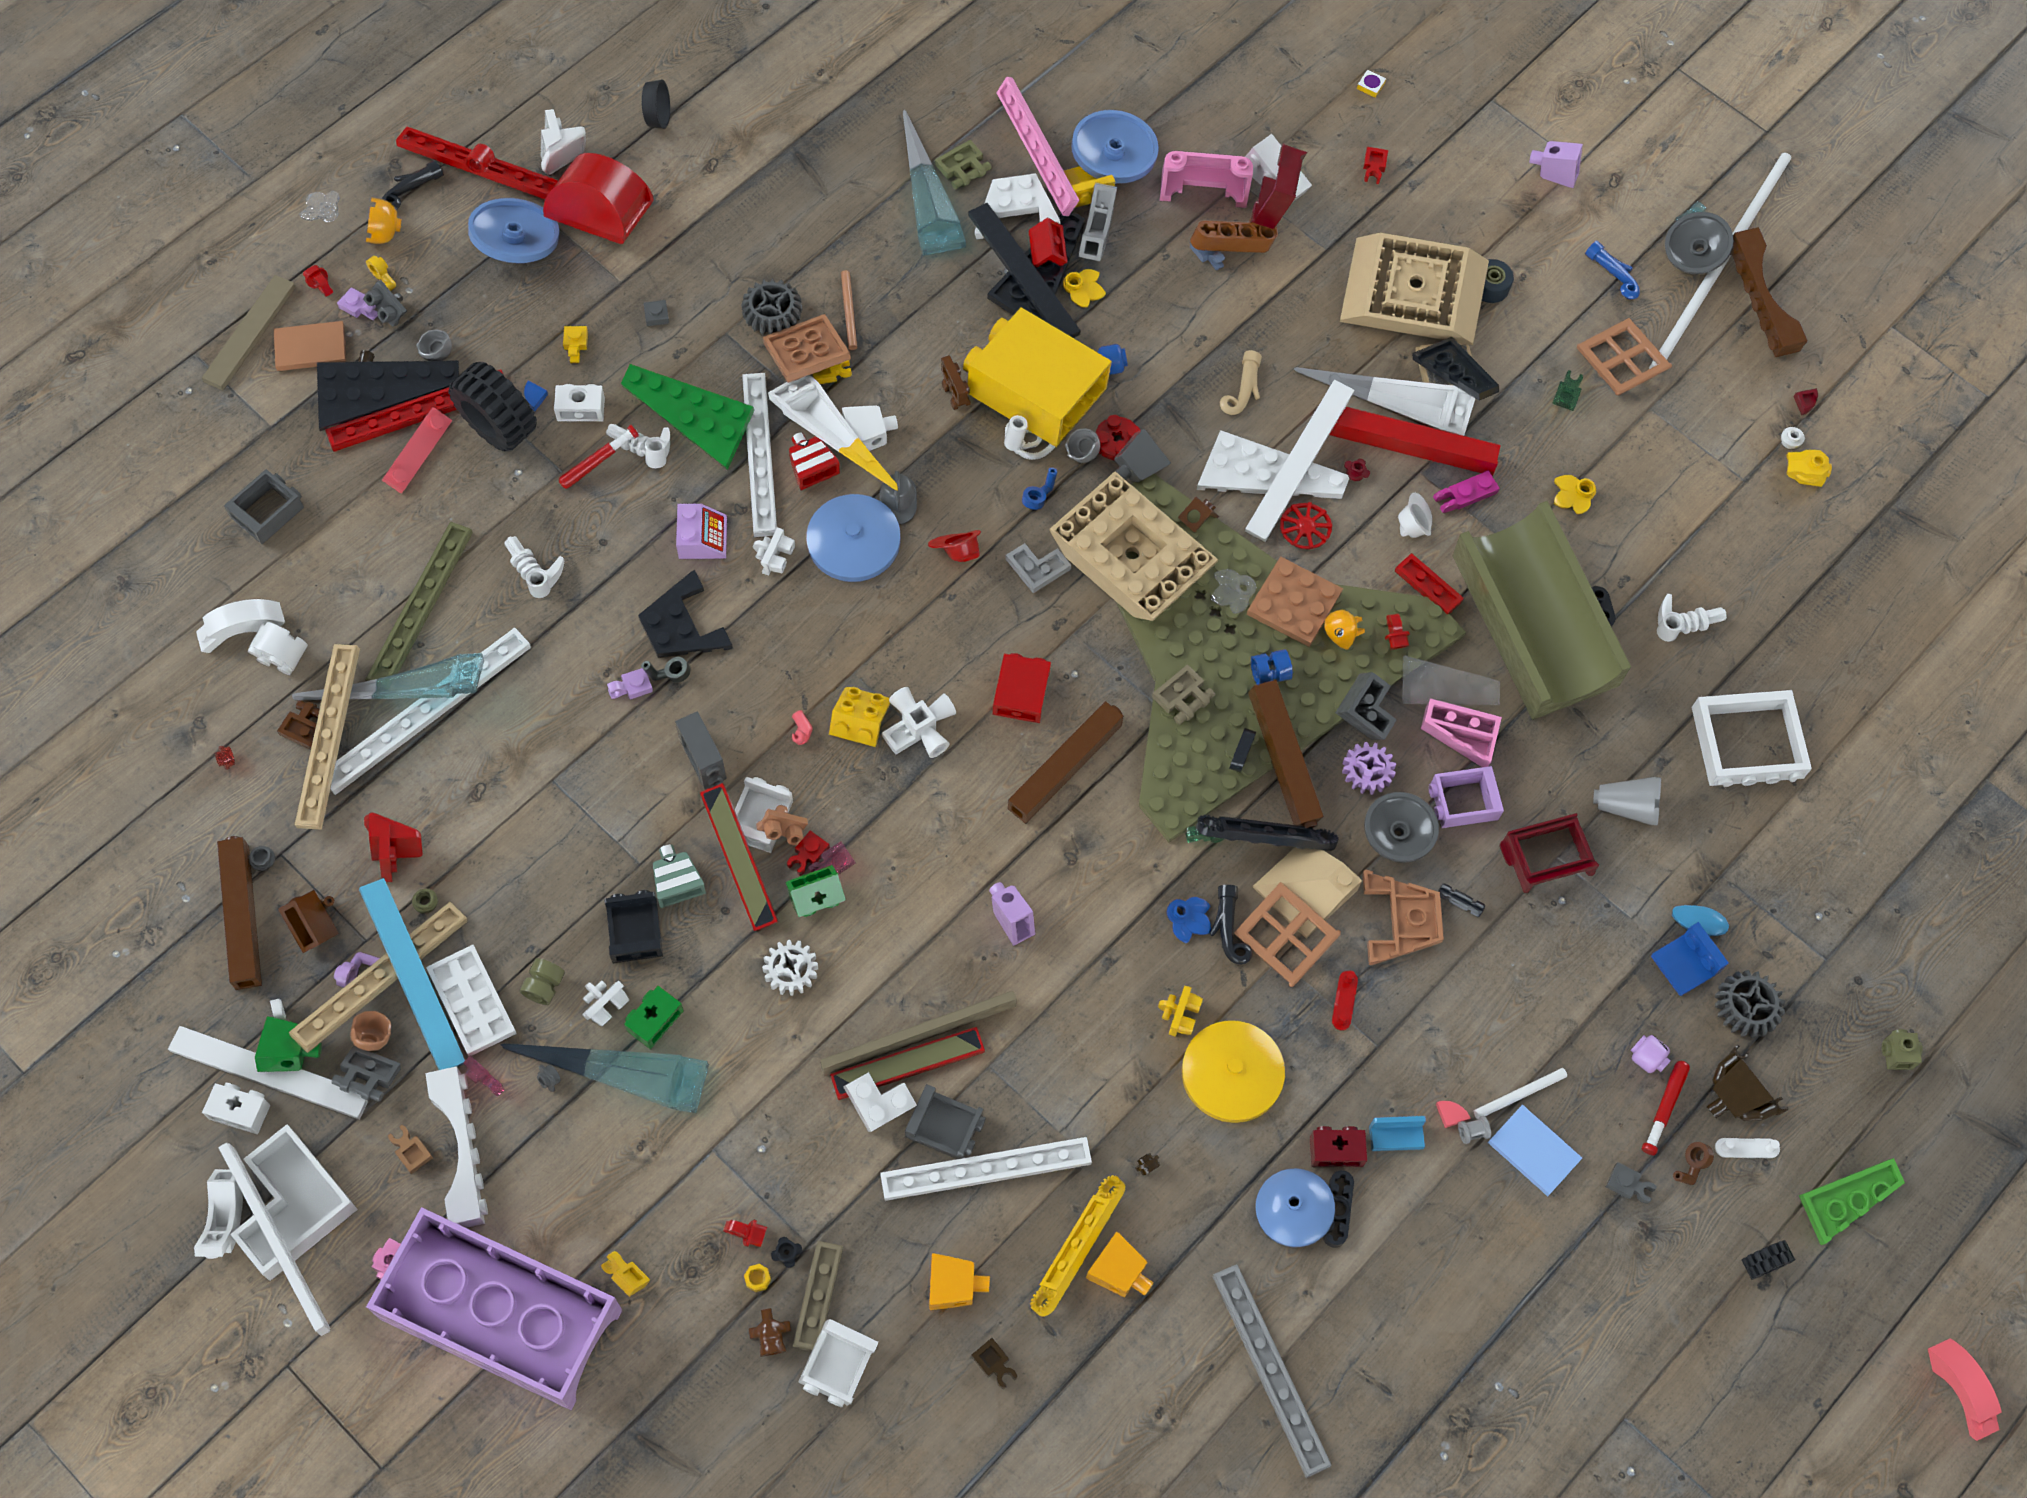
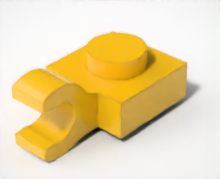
M564 326L563 347L564 350H568L570 363H579L580 350H587V326Z
M616 1251L608 1254L607 1258L609 1260L601 1265L604 1272L613 1274L611 1279L629 1297L645 1288L650 1281L633 1262L627 1264Z

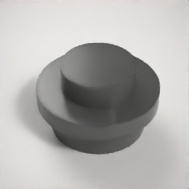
M266 846L254 848L249 856L250 865L258 871L269 869L275 862L274 852Z

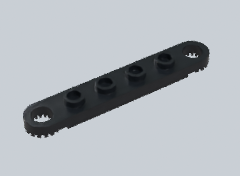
M1200 815L1195 826L1200 834L1208 837L1224 838L1229 841H1249L1254 844L1266 843L1275 846H1292L1299 849L1309 848L1332 851L1336 849L1339 841L1338 835L1334 832L1330 833L1331 830H1314L1313 827L1305 828L1298 825L1224 816L1214 818V816L1210 817V815Z

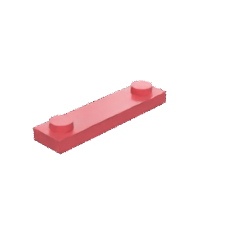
M432 407L382 481L402 494L452 420Z

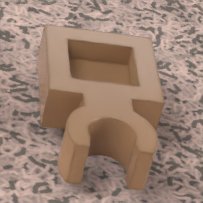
M401 1125L399 1127L403 1132V1136L400 1139H395L390 1133L388 1138L393 1145L400 1147L395 1151V1154L408 1171L413 1174L433 1159V1157L417 1136L410 1140L408 1129Z

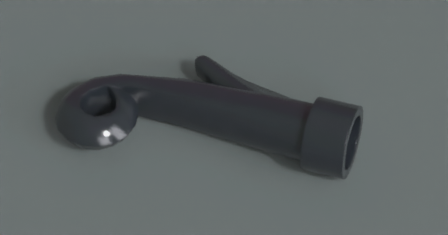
M433 160L427 163L426 167L418 171L395 176L394 180L399 183L387 191L382 200L389 203L393 202L391 204L397 210L401 205V200L398 196L428 181L437 180L444 176L443 171L437 161Z
M1235 885L1218 886V912L1210 935L1214 936L1220 928L1222 947L1227 958L1235 964H1246L1252 958V948L1246 943H1236L1233 945L1234 914L1236 900L1238 899V887ZM1242 949L1246 953L1244 956H1238L1235 952Z

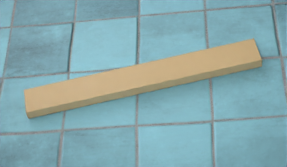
M334 644L295 821L297 828L322 830L360 652L358 645Z
M451 902L447 903L409 934L420 960L467 923V917ZM388 954L383 955L289 1032L290 1036L307 1053L398 979Z

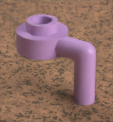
M362 952L356 953L350 963L344 962L336 968L334 979L337 986L344 988L357 977L358 968L361 964L371 966L380 958Z

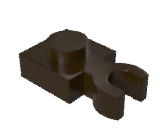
M993 1338L971 1354L972 1359L988 1378L995 1373L997 1384L1001 1389L1004 1390L1007 1387L1002 1380L1004 1375L1008 1374L1013 1380L1017 1379L1015 1370L1005 1367L1004 1364L1009 1361V1358Z

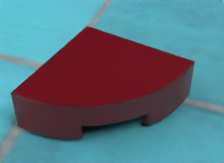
M1817 388L1796 392L1793 396L1801 415L1809 413L1815 406L1818 398Z

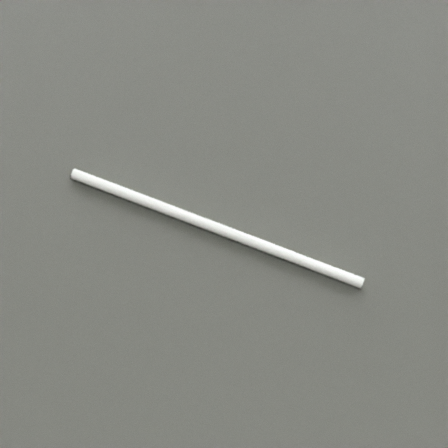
M1788 153L1781 154L1736 226L1733 234L1749 228L1790 162L1791 156ZM1731 255L1720 267L1707 273L1662 345L1659 352L1666 360ZM1654 360L1649 366V369L1657 365Z

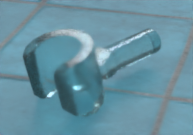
M1695 202L1690 210L1679 215L1675 220L1677 221L1690 213L1705 212L1707 208L1702 203Z

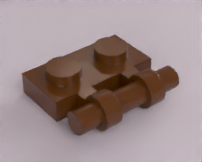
M299 700L296 704V709L301 711L299 715L290 711L277 732L280 736L311 750L317 723L310 721L309 718L315 717L318 719L320 709L312 702L306 703Z

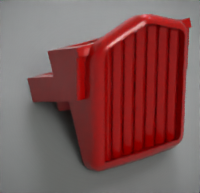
M371 812L364 817V826L369 832L372 861L380 862L381 879L384 878L386 882H392V873H397V858L422 857L421 833L415 828L377 813Z

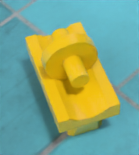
M1184 985L1178 1005L1175 1004L1177 997L1172 994L1169 995L1168 1000L1159 1001L1158 1008L1164 1011L1162 1019L1169 1020L1170 1015L1174 1014L1169 1035L1176 1037L1177 1032L1186 1035L1192 1034L1196 1020L1183 1016L1185 1009L1198 1013L1203 998L1190 993L1191 987Z

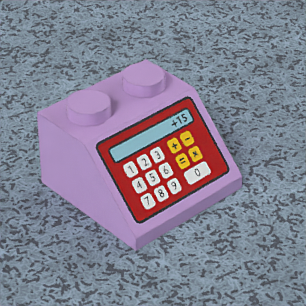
M678 504L676 547L679 559L726 558L727 515L703 504Z

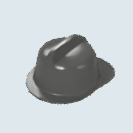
M895 471L890 476L897 483L898 491L883 482L880 488V501L893 512L898 524L901 525L910 521L916 513L917 489L915 483L910 478L900 474L899 471Z

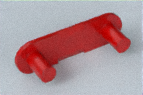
M1351 970L1342 972L1338 980L1332 1024L1340 1031L1348 1029L1352 1020L1358 977Z

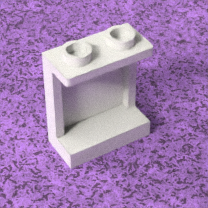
M746 777L744 780L745 787L735 812L748 845L771 853L776 840L767 839L765 832L757 830L756 824L764 818L768 809L775 810L778 805L786 806L789 812L793 803L792 792L781 785H776L775 787L767 784L766 781L758 777L753 779Z
M829 1319L824 1323L798 1382L804 1385L803 1390L816 1396L820 1392L829 1397L828 1402L838 1407H843L844 1404L849 1405L854 1399L852 1396L870 1355L874 1353L878 1342Z

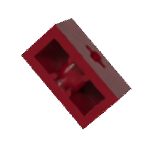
M1329 1126L1317 1127L1310 1135L1311 1167H1364L1367 1162L1365 1130H1358V1127L1355 1126L1343 1127L1342 1130H1332V1127ZM1338 1142L1339 1146L1343 1148L1341 1150H1338V1147L1334 1145V1143Z

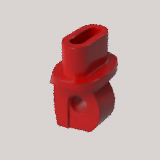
M314 265L303 272L305 282L309 287L313 289L318 288L325 297L334 293L328 284V273L324 268Z
M1399 613L1387 615L1386 620L1389 634L1385 636V640H1389L1391 650L1408 647L1407 636L1410 633L1409 631H1403Z
M755 1219L748 1225L730 1220L726 1221L723 1232L743 1238V1244L746 1247L749 1244L761 1247L767 1227L756 1224L757 1220Z

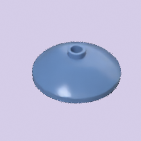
M1286 1169L1272 1175L1260 1188L1256 1199V1215L1262 1230L1273 1241L1288 1247H1304L1317 1242L1328 1232L1335 1216V1202L1329 1186L1321 1177L1304 1169ZM1292 1199L1299 1201V1204L1295 1207L1289 1203Z

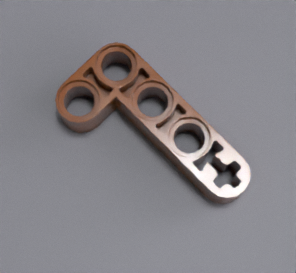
M1251 218L1249 222L1201 221L1191 236L1190 242L1197 250L1265 253L1271 248L1278 235L1277 226L1275 229L1250 223Z

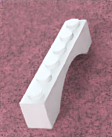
M457 1066L425 1073L429 1099L450 1120L458 1142L459 1159L457 1172L451 1189L444 1199L447 1219L465 1228L485 1224L484 1215L488 1214L486 1200L481 1199L480 1190L484 1189L481 1173L477 1174L476 1164H480L477 1148L473 1149L472 1139L476 1138L473 1123L469 1124L468 1114H472V1108L469 1098L465 1099L464 1090L468 1089L466 1075L461 1074Z

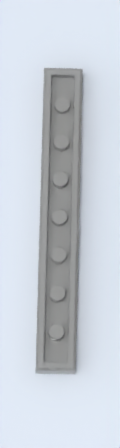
M1236 1264L1213 1274L1212 1277L1305 1477L1308 1478L1331 1467L1330 1460L1238 1265Z

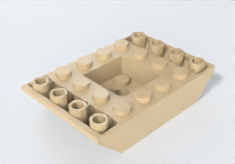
M1386 233L1356 238L1340 322L1441 340L1453 337L1458 343L1473 345L1489 260L1472 249L1462 246ZM1419 279L1422 282V286L1414 288L1410 285V281Z
M1117 472L1112 473L1050 528V533L1064 556L1133 617L1154 621L1218 562L1214 555ZM1132 551L1137 553L1139 557L1129 559L1126 553Z

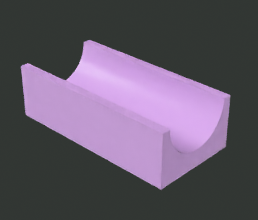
M422 1207L366 1306L380 1320L569 1410H572L576 1402L578 1383L592 1350L607 1326L613 1320H618L622 1312V1308L615 1297Z

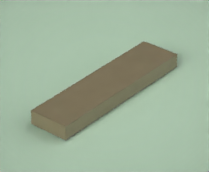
M817 1241L793 1348L812 1352L824 1323L827 1321L843 1252L842 1245Z

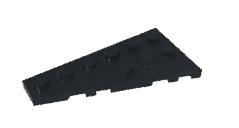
M1074 211L1069 216H1063L1062 214L1058 216L1063 226L1067 263L1059 266L1048 260L1039 267H1035L1055 296L1084 225L1085 218ZM1030 247V248L1025 252V255L1028 257V259H1029V260L1031 261V263L1033 264V262H1032V255H1031V247ZM1009 272L987 294L988 300L1013 316L1022 307L1042 319Z

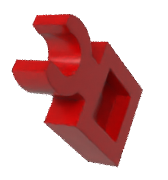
M1367 147L1363 169L1366 170L1365 182H1368L1370 176H1374L1377 179L1376 184L1380 183L1382 172L1384 173L1386 168L1388 150Z
M810 830L795 847V852L798 855L789 858L787 867L790 869L794 864L798 863L801 867L797 870V875H803L806 871V864L809 862L815 866L829 850L830 844Z

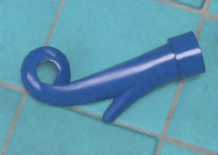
M1596 240L1587 249L1585 255L1592 261L1598 262L1623 283L1620 291L1625 298L1632 300L1638 298L1640 288L1628 272L1632 270V267L1610 255L1604 250L1605 247Z

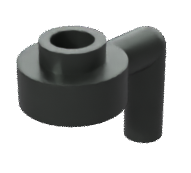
M682 657L670 659L666 663L665 668L656 670L649 661H644L641 665L642 669L654 681L669 678L672 682L679 683L686 680L691 672L690 665Z

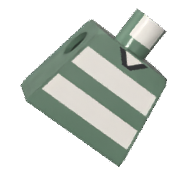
M671 844L661 847L659 852L662 859L653 862L656 893L660 908L706 894L703 880L687 852L676 854L674 846Z

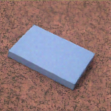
M1524 1105L1511 1116L1488 1142L1547 1197L1582 1159L1579 1154Z

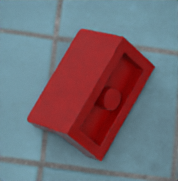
M1047 217L1029 229L1033 266L1039 267L1048 260L1059 266L1067 263L1063 226Z

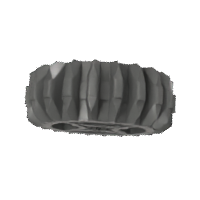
M773 278L770 282H766L763 279L762 284L755 282L754 288L748 287L747 294H744L741 304L742 315L748 326H752L754 332L760 330L762 335L765 332H769V334L780 332L783 329L796 325L797 321L800 320L802 313L801 297L798 295L796 288H792L790 283L784 285L782 279L778 283ZM789 306V308L784 313H782L785 310V307Z
M1745 970L1742 974L1738 971L1733 974V977L1728 976L1724 980L1725 983L1719 985L1718 989L1720 991L1715 994V998L1719 1001L1715 1003V1007L1722 1010L1718 1013L1717 1017H1725L1726 1020L1723 1022V1026L1728 1024L1733 1026L1731 1033L1740 1030L1741 1037H1745L1747 1033H1749L1751 1038H1755L1758 1034L1763 1037L1768 1032L1774 1031L1776 1025L1782 1022L1781 1017L1785 1014L1786 1010L1781 1007L1785 1005V1000L1779 999L1783 991H1775L1774 988L1777 986V982L1772 984L1767 982L1769 975L1760 978L1759 971L1754 972L1753 975H1751L1749 970ZM1749 988L1746 993H1733L1734 989ZM1754 1015H1767L1764 1020H1751Z

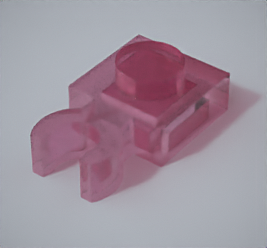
M842 841L821 854L823 862L813 863L808 869L814 872L833 865L839 875L856 864Z
M471 1055L463 1062L468 1070L465 1073L466 1076L475 1084L480 1081L497 1097L505 1090L502 1087L503 1085L491 1076Z

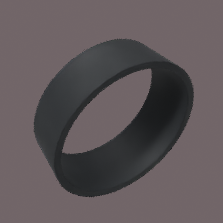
M662 79L646 82L643 86L642 113L644 121L649 127L665 129L669 123L670 95L667 84Z

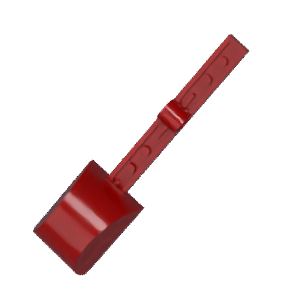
M408 126L396 139V144L400 148L545 199L543 207L544 217L618 244L625 242L653 203V194L641 177L624 164L596 153L578 155L561 178L556 180L495 158L491 148L485 144L480 143L473 149H469Z

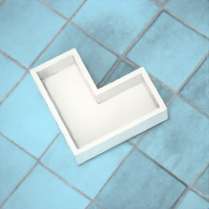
M288 1124L243 1159L273 1195L274 1199L266 1205V1208L294 1261L358 1210ZM254 1215L230 1234L260 1273L271 1281L283 1271Z

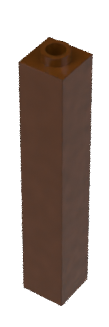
M1277 680L1255 685L1248 694L1293 825L1314 828L1318 826L1317 822L1324 816Z
M1105 701L1008 799V810L1023 823L1027 824L1122 727L1124 716L1121 710Z
M230 836L225 840L217 841L229 982L235 990L262 986L252 871L249 863V845L243 837Z

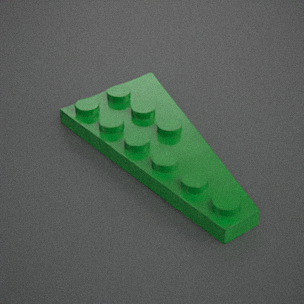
M629 364L621 382L622 387L728 470L755 411L754 407Z

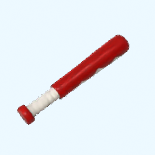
M633 425L628 426V430L620 435V437L611 443L608 442L559 478L561 486L565 489L570 488L604 460L613 455L616 449L633 437H639V433Z
M1677 1061L1673 1067L1653 1120L1654 1125L1647 1143H1643L1641 1148L1646 1154H1657V1143L1663 1128L1667 1126L1690 1071V1066L1685 1061Z

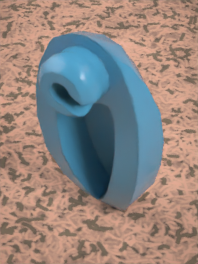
M1684 905L1676 906L1672 910L1674 920L1687 930L1697 922L1700 923L1709 936L1724 935L1729 929L1726 918L1711 908Z

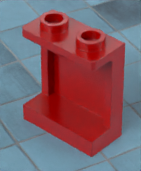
M1004 653L992 715L1040 723L1051 662L1038 657L1032 659L1017 653Z

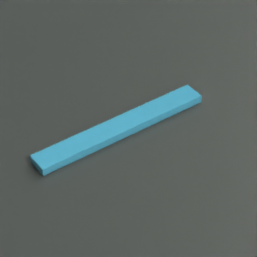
M383 878L360 887L359 891L438 1070L459 1067L465 1064L466 1061L385 879Z

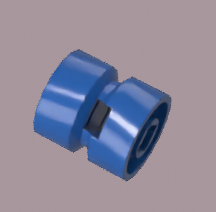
M1286 649L1271 652L1270 656L1265 653L1251 657V669L1256 685L1273 681L1274 679L1277 682L1292 679V664Z

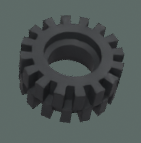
M1786 1240L1771 1244L1741 1259L1751 1280L1776 1271L1796 1260Z

